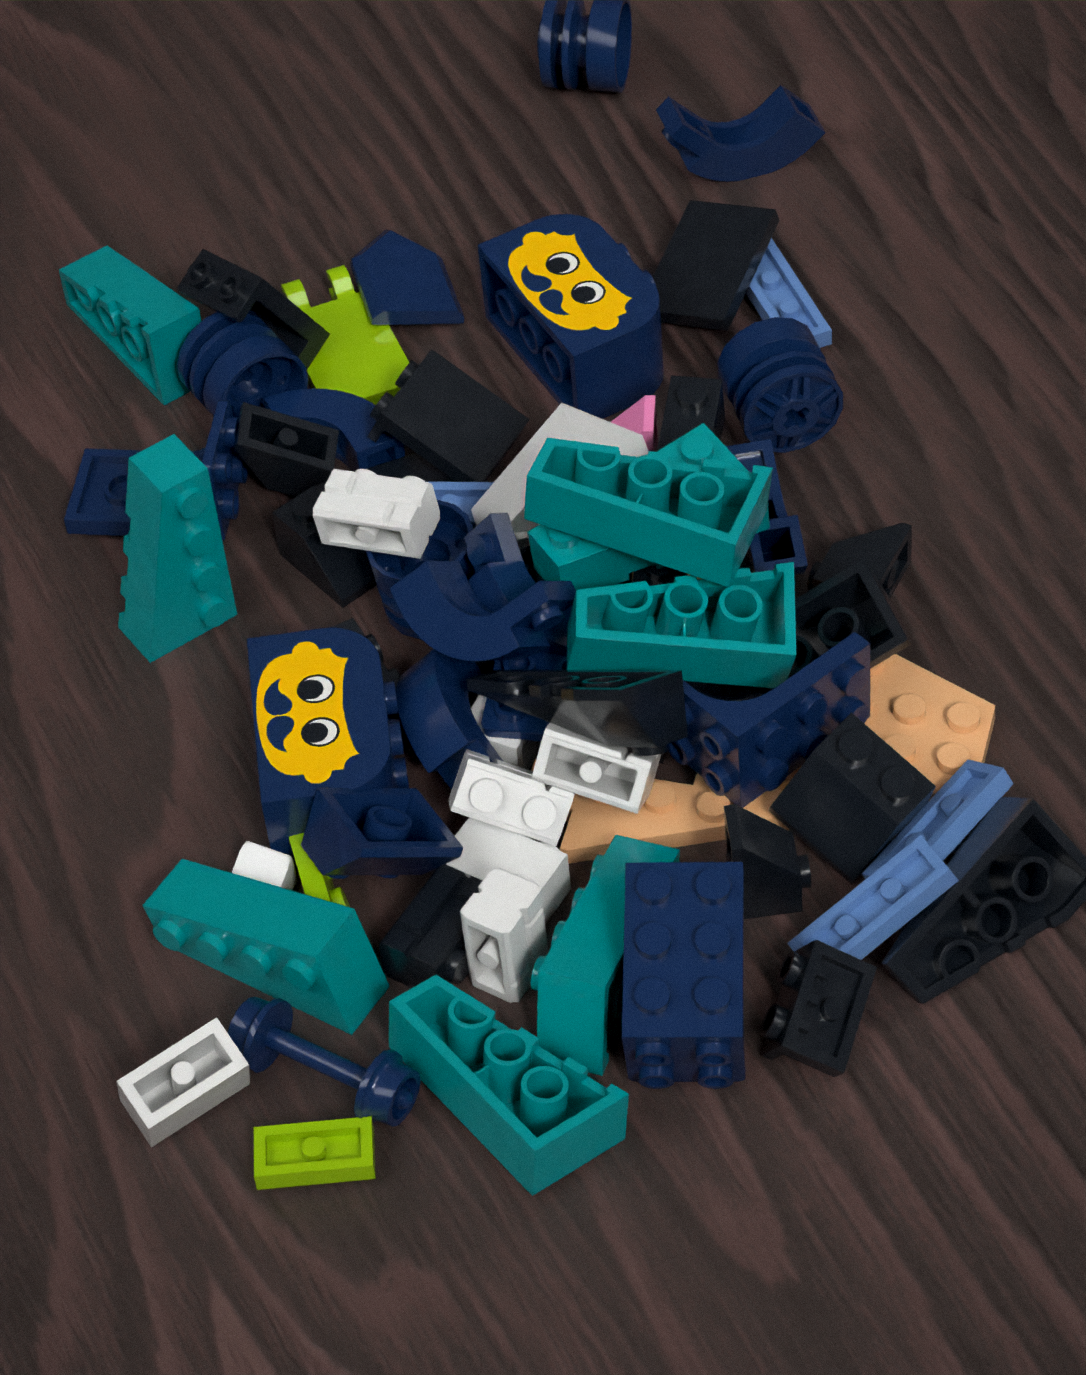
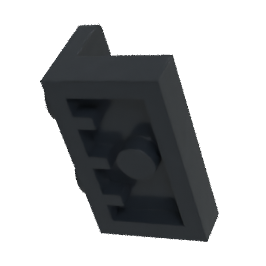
M814 940L796 951L789 952L783 960L777 976V982L782 984L777 1002L768 1009L761 1024L760 1035L765 1037L760 1055L770 1060L785 1055L834 1078L844 1074L877 967L818 940Z

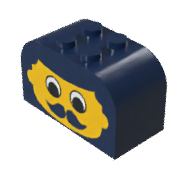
M556 214L542 217L478 244L486 318L559 405L564 403L604 419L631 407L645 395H652L656 392L664 377L659 293L651 274L647 270L642 271L633 262L624 244H617L604 228L595 221L573 214Z
M320 628L247 639L260 796L270 848L291 856L294 860L295 870H298L289 836L305 832L317 788H348L350 790L409 788L405 757L395 758V755L404 754L400 717L389 718L390 714L399 713L395 682H384L379 653L372 642L355 631L343 628Z

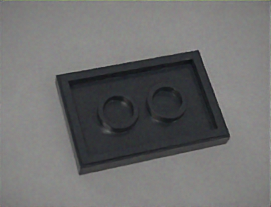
M690 200L653 276L659 293L661 323L728 331L780 221L776 209Z

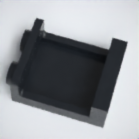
M205 249L201 250L178 285V291L185 296L238 323L244 320L250 310L254 311L277 337L296 354L306 366V369L309 368L330 335L328 331L262 277Z
M431 349L420 365L411 360L395 382V385L401 388L397 394L393 396L386 392L370 414V417L376 423L370 431L368 438L376 443L386 431L456 482H486L513 446L530 419Z

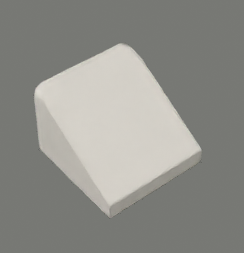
M246 841L242 846L232 871L233 874L288 890H293L298 882L294 860L291 856L250 841Z

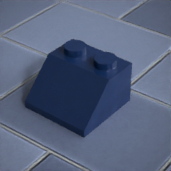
M317 788L301 843L302 848L321 874L336 879H344L350 875H377L383 878H396L399 875H423L461 857L463 846L417 788H370L363 790Z

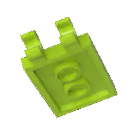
M345 265L326 270V275L332 285V288H329V294L333 301L314 307L310 306L300 279L281 284L286 298L330 333L328 339L307 369L308 383L311 389H331L347 392L362 397L375 405L386 392L393 396L397 394L401 388L396 386L395 382L409 364V361L389 325H371L360 292H355Z

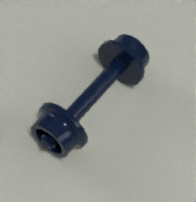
M250 997L236 1011L227 1033L248 1062L249 1070L255 1073L262 1072L271 1066L279 1054L358 1090L354 1105L355 1117L362 1119L363 1117L372 1116L373 1123L378 1121L394 1127L404 1121L410 1113L419 1093L420 1073L403 1064L402 1055L392 1049L384 1050L367 1069L290 1033L293 1011L291 1004L286 1000L278 998L269 1002L258 997Z

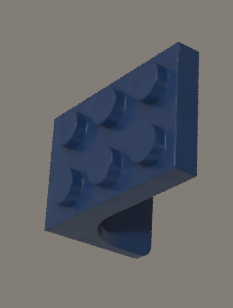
M218 400L206 448L191 451L208 468L222 540L226 538L230 519L236 520L238 517L239 483L245 484L248 477V465L234 449L239 417H233L229 400ZM85 448L64 518L67 534L128 535L131 518L125 513L129 457L142 450Z
M854 632L773 690L749 700L724 701L711 698L698 692L683 680L688 737L666 744L670 755L679 764L689 765L702 776L707 786L716 795H724L734 804L744 808L766 791L778 788L788 775L804 764L814 749L851 712L863 723L867 721L870 717V643Z
M743 862L626 863L622 1042L628 1079L653 1089L667 1088L672 1086L674 1082H698L699 1085L706 1088L720 1089L731 1086L733 1082L745 1080Z

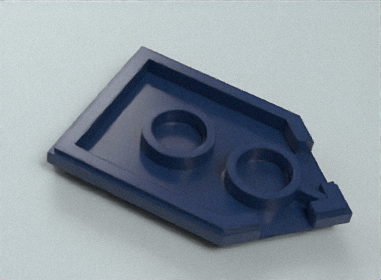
M386 229L351 258L350 266L371 325L464 323L465 317L442 258L436 253Z

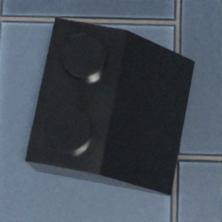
M851 712L814 749L770 806L769 812L849 883L853 884L928 803L936 786Z

